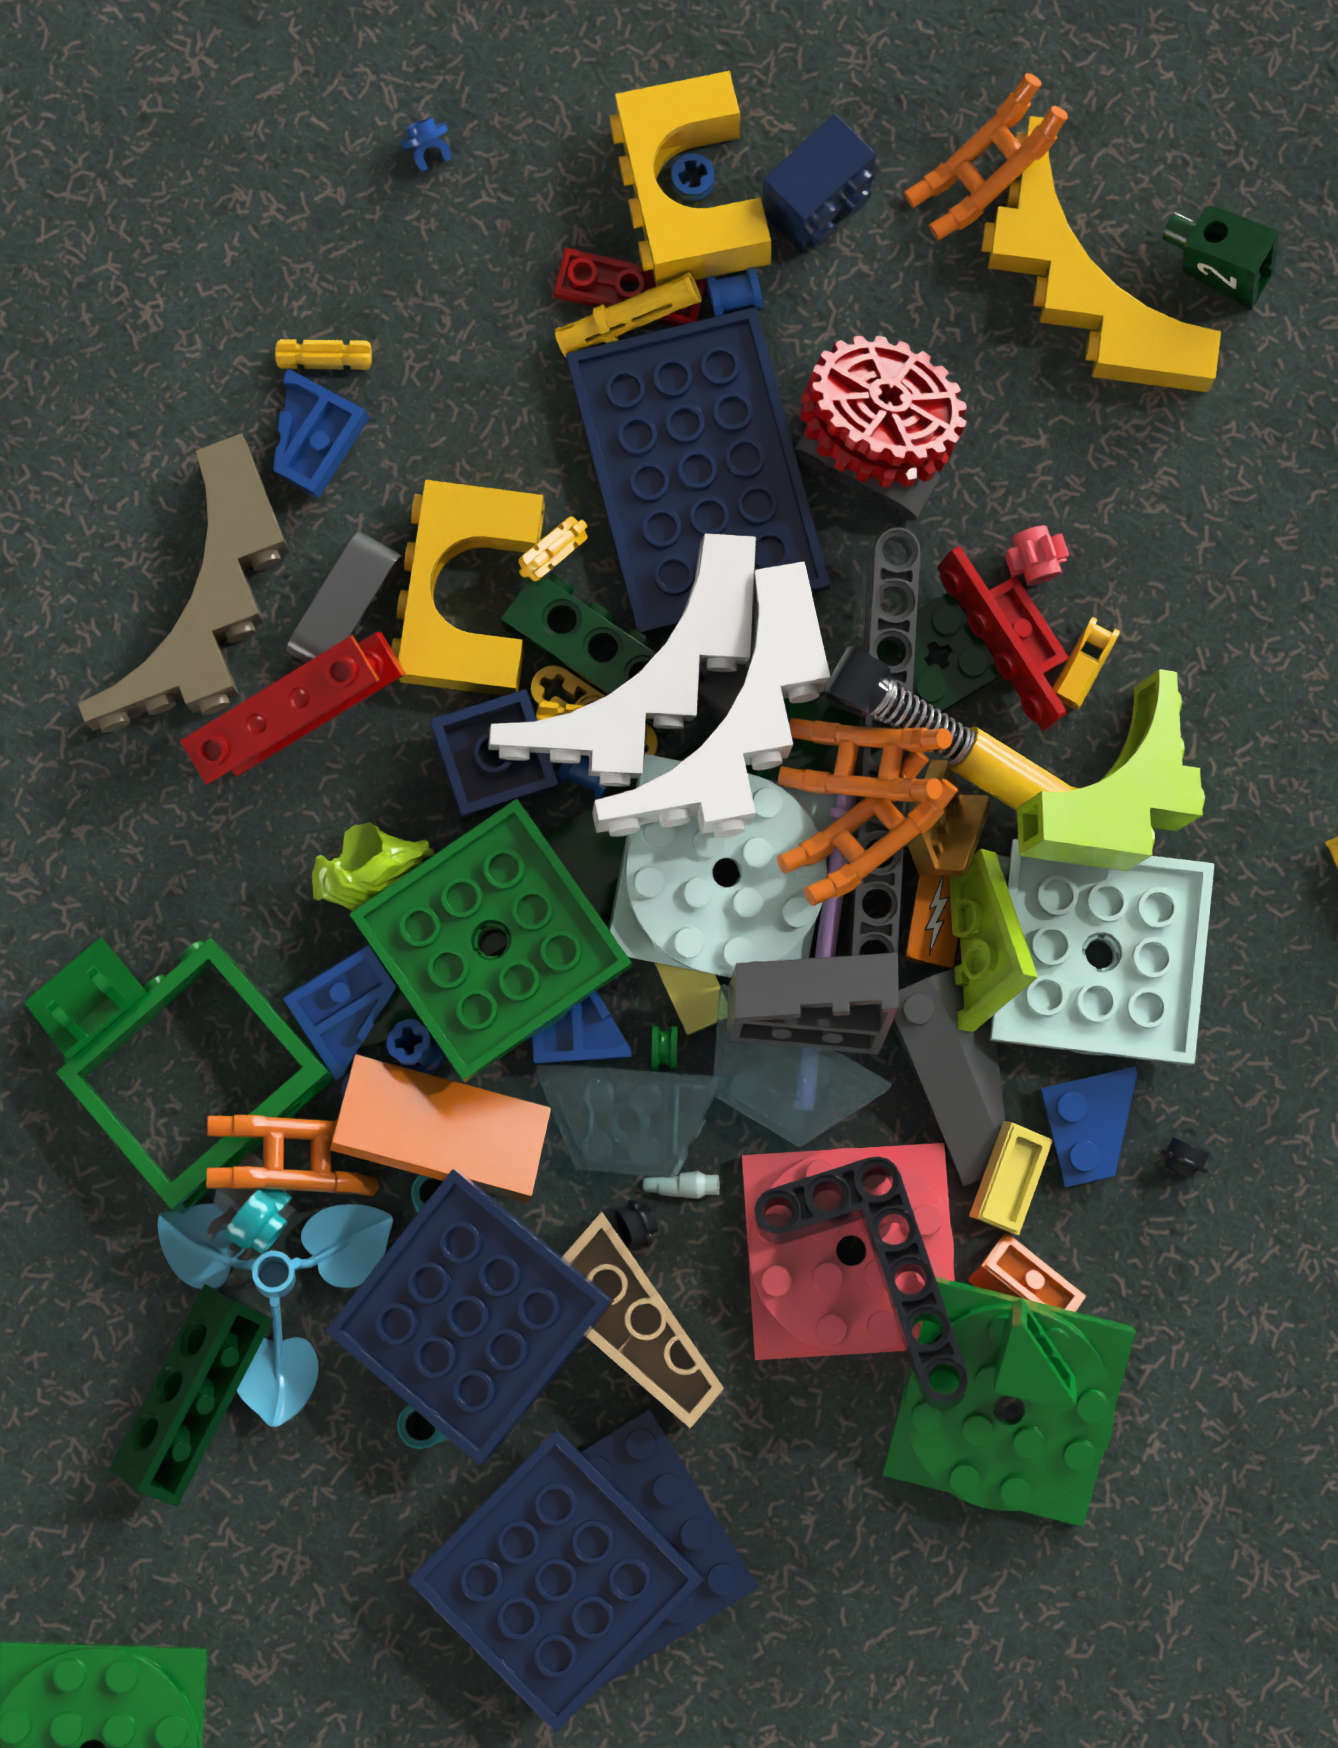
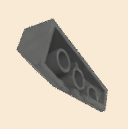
M953 968L898 990V1010L891 1027L964 1187L983 1178L1002 1123L1005 1121L997 1042L989 1041L992 1017L974 1032L958 1029L957 1012L964 1009L963 987L955 985V970Z

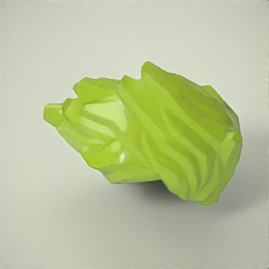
M370 822L353 825L344 833L343 850L339 858L329 861L322 855L316 857L312 871L313 899L318 901L324 899L354 911L421 865L425 858L434 856L435 850L430 848L426 840L417 842L402 840L380 831L377 826Z

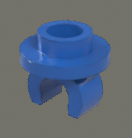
M430 117L405 128L408 136L400 142L403 149L414 147L412 156L414 163L422 171L428 169L423 155L424 151L430 146L438 147L444 161L451 159L449 146L445 141L438 138L448 131L445 123L435 124L433 118Z

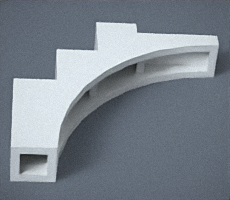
M705 533L699 546L695 580L682 617L666 644L645 667L608 696L571 713L534 722L491 724L488 750H499L500 759L519 761L529 760L530 752L550 753V761L556 763H580L581 755L589 756L588 776H600V785L630 786V778L639 779L643 774L645 719H654L653 727L684 728V721H692L697 716L699 662H707L706 669L710 671L734 672L737 671V664L744 665L750 658L756 537Z
M805 562L755 570L752 607L754 633L751 663L744 685L728 715L699 749L671 771L634 790L595 800L592 814L596 833L609 831L610 836H625L639 831V825L660 822L661 827H674L689 822L692 815H697L701 834L714 832L716 838L741 834L745 831L744 826L751 825L756 812L746 765L752 764L753 770H765L781 765L783 763L782 759L788 758L793 741L783 699L789 698L790 703H803L819 697V692L823 691L830 678Z

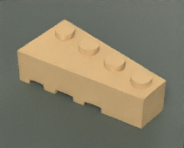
M601 1212L563 1255L565 1260L614 1300L586 1337L691 1428L724 1390V1387L603 1212Z

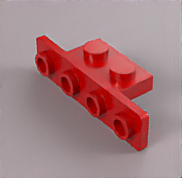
M958 546L952 549L937 566L943 587L951 596L956 597L967 614V622L970 629L977 637L983 639L994 656L996 669L1003 678L1011 682L1020 696L1021 706L1027 717L1036 722L1043 732L1050 729L1067 714V711L1044 675L1063 665L1069 659L1068 655L1016 576L988 590L962 548Z

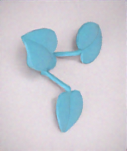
M347 1204L332 1206L314 1214L301 1231L302 1244L312 1257L308 1259L294 1258L291 1260L282 1252L268 1251L260 1255L256 1260L249 1259L248 1261H243L237 1258L245 1251L244 1248L238 1255L232 1258L227 1255V1250L233 1242L224 1237L226 1230L217 1233L216 1237L211 1241L206 1238L211 1222L224 1214L216 1205H195L184 1214L176 1211L161 1213L158 1217L160 1245L168 1264L182 1281L198 1289H202L204 1284L217 1289L226 1283L232 1266L238 1270L252 1271L257 1290L263 1296L270 1298L271 1318L273 1319V1341L266 1338L262 1340L237 1392L241 1399L268 1426L278 1427L286 1423L300 1412L312 1395L317 1383L319 1367L316 1352L310 1342L298 1337L283 1340L280 1298L286 1296L293 1289L296 1280L295 1271L311 1268L317 1264L322 1279L332 1286L354 1288L362 1285L385 1256L388 1238L393 1225L392 1216L383 1210L366 1205Z

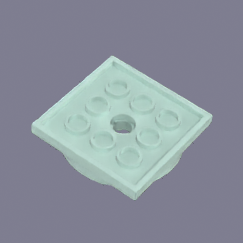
M644 754L643 774L637 780L636 788L671 771L682 761ZM747 773L756 813L751 825L744 826L745 831L741 834L725 838H716L714 832L701 834L697 815L690 816L691 820L689 822L674 827H661L660 822L639 825V831L626 836L608 929L629 958L729 978L732 977L736 963L808 959L816 918L823 902L811 906L805 897L804 888L826 878L828 856L809 867L805 865L788 874H784L779 868L777 856L798 847V843L811 838L818 831L821 833L834 822V818L829 817L830 807H836L837 794L822 795L804 792L800 789L778 786V781L764 779ZM722 858H729L734 861L740 873L736 883L728 888L718 885L712 876V869L715 863Z
M1013 839L1010 848L1007 887L1038 978L992 1016L989 1041L1068 1050L1086 1055H1109L1190 1066L1195 1064L1215 863L1151 856L1128 871L1019 856L1018 839ZM1102 941L1110 946L1113 959L1108 967L1097 969L1088 962L1085 950L1089 943Z

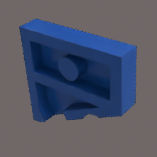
M288 369L284 375L283 383L287 388L284 412L280 411L278 431L280 433V443L275 450L273 471L279 478L319 499L370 419V416L361 407Z
M368 943L286 994L283 1000L335 1080L344 1075L352 1058L395 991L397 984Z
M597 991L570 1009L554 1025L532 1036L535 1065L632 1058V1051Z
M1136 1066L1039 1089L1050 1136L1053 1140L1052 1144L1063 1188L1115 1176L1137 1078Z

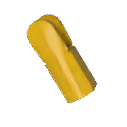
M1094 617L1090 619L1084 628L1069 659L1066 661L1052 687L1061 703L1075 710L1080 709L1120 633L1117 629H1114L1112 633L1095 624L1097 619ZM1085 642L1103 650L1098 660L1081 651Z

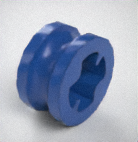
M697 153L685 154L676 160L671 170V184L673 191L679 198L688 202H699L708 197L712 192L715 177L714 167L710 160ZM696 168V174H699L700 171L705 174L700 178V186L691 188L689 181L685 185L681 183L680 180L685 178L686 169Z

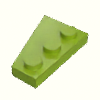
M980 849L974 854L966 876L949 877L952 935L960 938L962 963L954 967L955 985L963 987L964 1009L957 1012V1022L959 1030L974 1032L1038 978L996 852Z

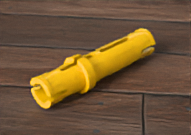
M685 273L681 277L608 308L604 305L593 308V314L563 327L556 328V340L565 357L567 353L587 349L603 342L607 344L618 341L619 335L658 320L682 308L700 303L699 289L691 273Z

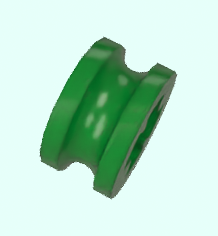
M652 1025V1071H658L659 1067L663 1065L668 1066L670 1070H677L678 1026H671L668 1031H662L659 1025Z

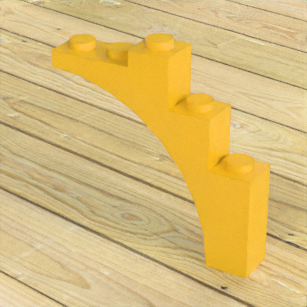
M1030 116L1025 133H1016L1015 138L1021 146H1023L1022 142L1030 136L1036 125H1040L1044 118ZM1049 151L1038 161L1035 160L1019 175V179H1015L1009 185L1006 207L998 206L994 223L985 222L981 251L990 253L988 269L1040 275L1037 276L1033 296V306L1041 307L1040 323L1097 330V332L1089 331L1085 351V360L1093 361L1091 377L1208 393L1216 379L1221 331L1178 321L1147 307L1118 287L1089 258L1070 229L1055 193L1048 155Z

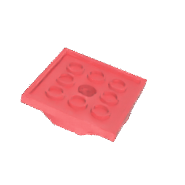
M945 1143L742 1155L755 1360L906 1351L862 1219L788 1243L775 1244L768 1242L760 1235L756 1225L754 1208L761 1194L771 1188L866 1158L878 1156L887 1158L896 1165L900 1172L934 1275L955 1281L953 1266L954 1242L950 1225ZM876 1174L867 1177L863 1182V1187L868 1193L878 1196L887 1193L892 1184L885 1176ZM823 1190L814 1197L813 1202L820 1210L833 1211L841 1205L842 1198L835 1191ZM777 1205L767 1210L764 1219L771 1226L783 1227L791 1221L793 1214L787 1207ZM894 1222L884 1225L880 1229L879 1235L886 1243L896 1245L906 1240L908 1232L901 1224ZM849 1235L858 1237L866 1248L864 1259L854 1266L842 1263L836 1253L839 1241ZM912 1271L900 1274L895 1281L898 1289L906 1294H916L925 1286L923 1278L918 1273ZM921 1322L917 1323L912 1329L915 1339H917Z

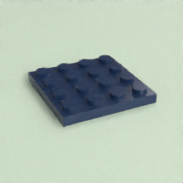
M452 1169L325 1332L473 1461L482 1466L492 1457L614 1300L460 1170Z
M650 1408L580 1453L704 1577V1580L599 1688L758 1588L757 1583Z
M556 1429L422 1565L408 1582L556 1733L704 1580V1577Z

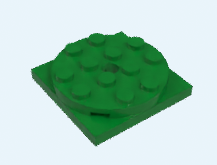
M517 798L349 914L464 1082H467L528 1038L554 1025L574 1006L633 966L631 960ZM498 929L503 931L507 936V946L503 954L500 956H487L483 954L480 949L481 937L489 930Z
M936 1277L968 1372L969 1381L966 1394L961 1403L950 1410L932 1408L924 1401L920 1394L910 1364L883 1466V1476L949 1492L979 1507L999 1511H1023L1083 1527L1101 1459L1111 1438L1114 1411L1136 1333L1134 1326L1023 1299L1076 1378V1406L1066 1410L1020 1399L1024 1404V1411L1018 1417L1004 1421L994 1411L997 1400L1006 1396L994 1392V1369L1012 1303L1020 1298ZM928 1320L921 1321L916 1340L926 1345L933 1344L941 1338L942 1332L934 1322ZM937 1371L929 1378V1385L932 1390L940 1395H950L959 1387L956 1376L949 1371Z
M1 1641L0 1748H82L83 1744L89 1740L100 1741L106 1748H203L208 1648Z

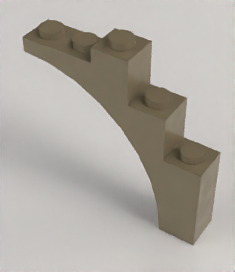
M242 433L196 450L206 487L208 528L203 564L191 598L170 634L144 663L114 686L78 703L84 722L93 731L101 729L102 733L117 731L130 724L129 717L146 710L149 715L166 712L177 705L175 699L182 696L192 713L201 710L203 715H210L229 707V699L239 695L219 641L226 638L229 643L245 640L256 633L254 627L264 624L244 570L253 567L254 571L269 569L281 562V555L290 552L249 446Z

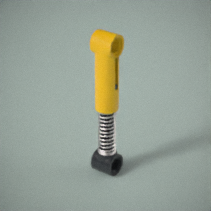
M854 647L845 648L822 691L823 696L840 708L862 717H866L868 714L876 715L877 719L883 717L884 723L891 722L892 728L898 726V729H948L952 735V743L949 748L934 750L935 755L942 754L943 760L949 758L948 769L1016 811L1017 807L1041 791L1062 792L1080 789L1068 785L975 726L971 728L963 727L960 722L956 723L955 719H948L947 714H941L939 709L933 708V705H926L925 700H919L918 696H912L910 691H904V687L897 686L896 682L891 680V669L878 658Z

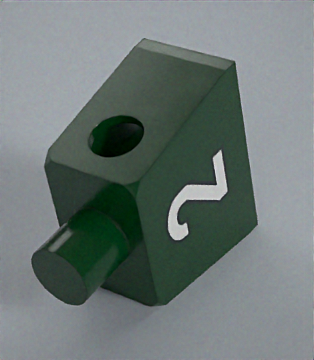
M1213 205L1207 206L1197 222L1174 213L1166 225L1162 240L1184 250L1183 272L1250 310L1255 306L1275 272L1279 231Z

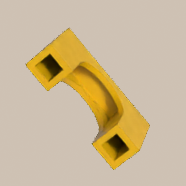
M730 71L615 94L617 113L609 115L611 133L614 144L623 143L626 155L618 157L621 177L624 186L633 185L636 198L628 199L631 220L634 229L643 228L645 241L638 242L643 271H653L656 287L681 277L688 272L691 273L694 280L743 271L748 268L771 265V238L761 198L711 208H692L670 199L656 182L662 167L676 154L695 147L740 139V111Z
M425 480L423 495L415 494L412 506L411 522L412 524H418L416 543L408 542L405 552L404 571L411 572L409 590H401L398 599L397 619L404 620L402 638H393L391 646L393 653L406 673L404 677L399 679L400 682L501 696L519 691L525 651L523 640L469 633L455 628L437 611L434 604V588L443 567L453 557L464 551L475 548H493L526 553L541 539L545 512L543 495Z

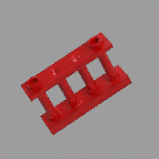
M376 632L359 643L351 635L183 738L180 742L206 785L230 771H233L235 776L238 777L404 677L406 673L382 632Z

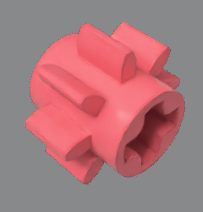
M1042 525L1026 529L1012 537L1014 548L1008 549V554L1005 555L1011 577L1023 574L1026 584L1031 586L1050 581L1062 574L1059 563L1066 562V557L1069 556L1062 533L1050 537L1047 526Z

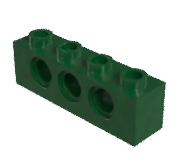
M550 573L548 578L543 577L536 582L529 579L501 617L503 629L517 639L523 640V643L555 665L568 670L603 695L608 696L630 680L636 671L643 669L656 655L653 651L656 646L649 638L634 629H631L628 634L612 623L615 617L608 610L593 601L587 606L573 597L572 594L575 590L557 575ZM559 614H568L577 623L569 633L557 634L549 628L550 621ZM598 642H609L617 649L615 657L607 662L594 660L589 652ZM645 719V723L664 740L672 730L653 727L654 719Z
M204 1284L121 1444L109 1471L136 1491L177 1507L273 1319L246 1302Z

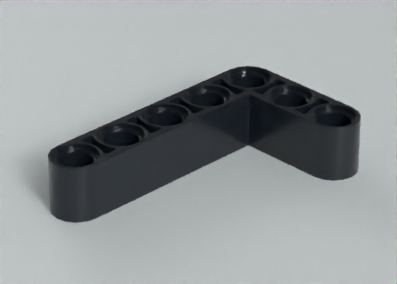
M880 1156L870 1157L774 1187L762 1193L757 1199L754 1208L756 1225L760 1235L771 1243H788L851 1222L863 1220L920 1394L928 1405L938 1410H950L958 1406L966 1394L969 1381L968 1372L902 1177L896 1165L887 1158ZM876 1174L883 1175L889 1179L892 1187L883 1195H872L863 1187V1182L867 1177ZM823 1190H832L841 1196L842 1203L833 1211H823L815 1206L813 1202L814 1197ZM777 1205L785 1206L791 1210L793 1217L783 1227L771 1226L764 1219L765 1213L769 1208ZM895 1222L905 1227L908 1237L900 1244L891 1245L881 1239L879 1231L884 1225ZM908 1271L918 1273L925 1282L924 1288L916 1294L903 1293L895 1284L900 1274ZM927 1320L938 1325L942 1332V1336L937 1342L928 1345L918 1342L912 1334V1329L917 1323ZM942 1370L949 1371L956 1376L959 1387L950 1395L937 1394L929 1385V1378L932 1374Z

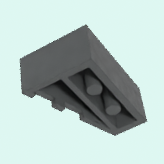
M898 953L736 963L728 986L727 1041L879 1054L898 1010Z

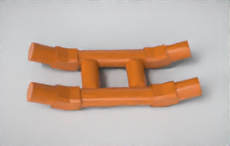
M1026 73L1014 92H1010L1004 103L996 110L997 113L945 163H941L933 171L923 176V180L903 192L912 208L932 196L935 198L945 192L958 178L971 193L970 196L967 195L961 202L948 209V213L929 224V229L937 241H940L957 229L962 230L973 223L984 213L983 210L1035 160L1038 161L1042 158L1057 139V133L1068 118L1067 113L1057 106L1050 108L1040 125H1036L1030 136L1022 142L1023 146L1008 129L1009 127L1013 128L1031 106L1030 101L1042 85L1036 76ZM994 143L1007 161L985 180L972 163Z
M790 719L789 727L792 738L813 741V743L839 746L833 774L830 772L809 769L801 770L781 766L778 786L822 795L839 794L887 798L904 802H922L923 800L937 799L941 796L942 784L938 779L898 778L904 750L908 752H932L937 749L949 748L952 743V735L948 729H893L841 725L839 723L817 720ZM859 746L883 748L878 777L854 776Z
M909 752L901 763L898 778H915L927 764L929 758L923 752ZM942 778L940 780L942 784L941 796L937 799L923 800L907 814V818L891 803H895L896 799L865 797L821 833L818 831L811 838L798 843V847L778 855V866L784 874H788L805 865L809 867L822 861L834 852L833 848L836 847L849 864L845 863L838 870L827 874L826 878L805 887L804 894L811 906H815L832 897L838 898L855 889L862 883L861 880L918 834H924L943 815V809L958 792V789L952 783ZM876 815L890 832L865 850L852 836V833Z
M261 1115L208 1116L207 1136L263 1137V1167L207 1168V1188L273 1189L373 1196L378 1191L379 1182L374 1176L361 1175L360 1173L331 1172L330 1146L337 1120L275 1118ZM284 1139L310 1140V1171L283 1169Z

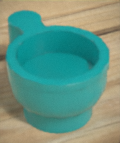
M259 1189L235 1215L227 1227L224 1237L241 1248L250 1249L252 1247L262 1255L273 1245L286 1227L288 1221L279 1214L287 1207L292 1197L283 1190L262 1189L261 1191Z

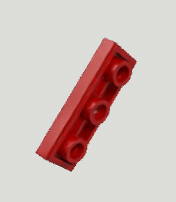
M565 247L553 296L554 298L592 307L604 305L608 308L655 288L656 284L653 271H643L642 265ZM701 279L695 280L701 296L700 303L682 308L655 320V322L680 326L698 321L706 290V281ZM628 282L638 285L637 290L633 292H626L621 287Z

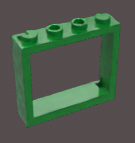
M209 938L204 943L198 941L189 946L178 959L180 964L167 976L160 974L150 980L143 987L147 992L143 997L68 1060L64 1057L65 1065L56 1072L170 1209L182 1214L212 1189L207 1188V1168L236 1167L249 1151L253 1153L263 1144V1137L224 1136L172 1182L85 1080L88 1074L142 1029L212 966H215L302 1066L298 1072L249 1115L292 1118L335 1080L328 1068L222 946L212 938Z

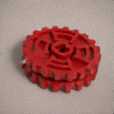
M863 336L853 337L850 345L841 340L834 343L831 352L825 350L820 355L817 365L814 366L809 383L801 396L800 402L803 405L799 415L800 420L808 422L804 431L807 438L819 442L816 451L822 457L831 456L836 460L834 467L841 472L850 469L856 472L857 480L865 483L869 478L877 479L881 487L890 488L893 481H899L903 487H911L917 478L927 482L932 479L936 470L941 472L946 466L966 425V420L963 419L967 410L966 403L957 400L961 392L958 384L948 383L946 380L949 372L943 366L934 367L929 363L931 356L922 351L919 354H915L910 351L909 344L901 341L896 346L890 345L886 337L876 336L874 342H867Z

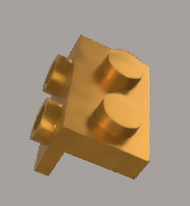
M931 760L924 779L934 778L939 781L942 778L946 779L958 789V792L943 809L944 813L939 820L924 834H918L905 847H909L919 875L963 877L967 875L991 808V802L987 795L962 794L955 773L948 769V760ZM915 802L913 809L916 808L920 802Z

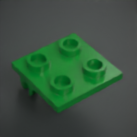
M100 937L24 1003L61 1053L69 1060L147 992L108 943Z

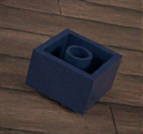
M834 113L763 179L762 205L765 218L801 253L811 243L819 247L836 230L837 225L834 222L846 211L851 215L855 214L870 199L872 193L869 190L875 177L873 171L876 153Z
M527 689L430 719L429 729L460 822L500 810L516 798L521 803L555 792L558 782L548 753L530 752L529 760L519 761L500 759L499 750H488L491 724L537 721Z

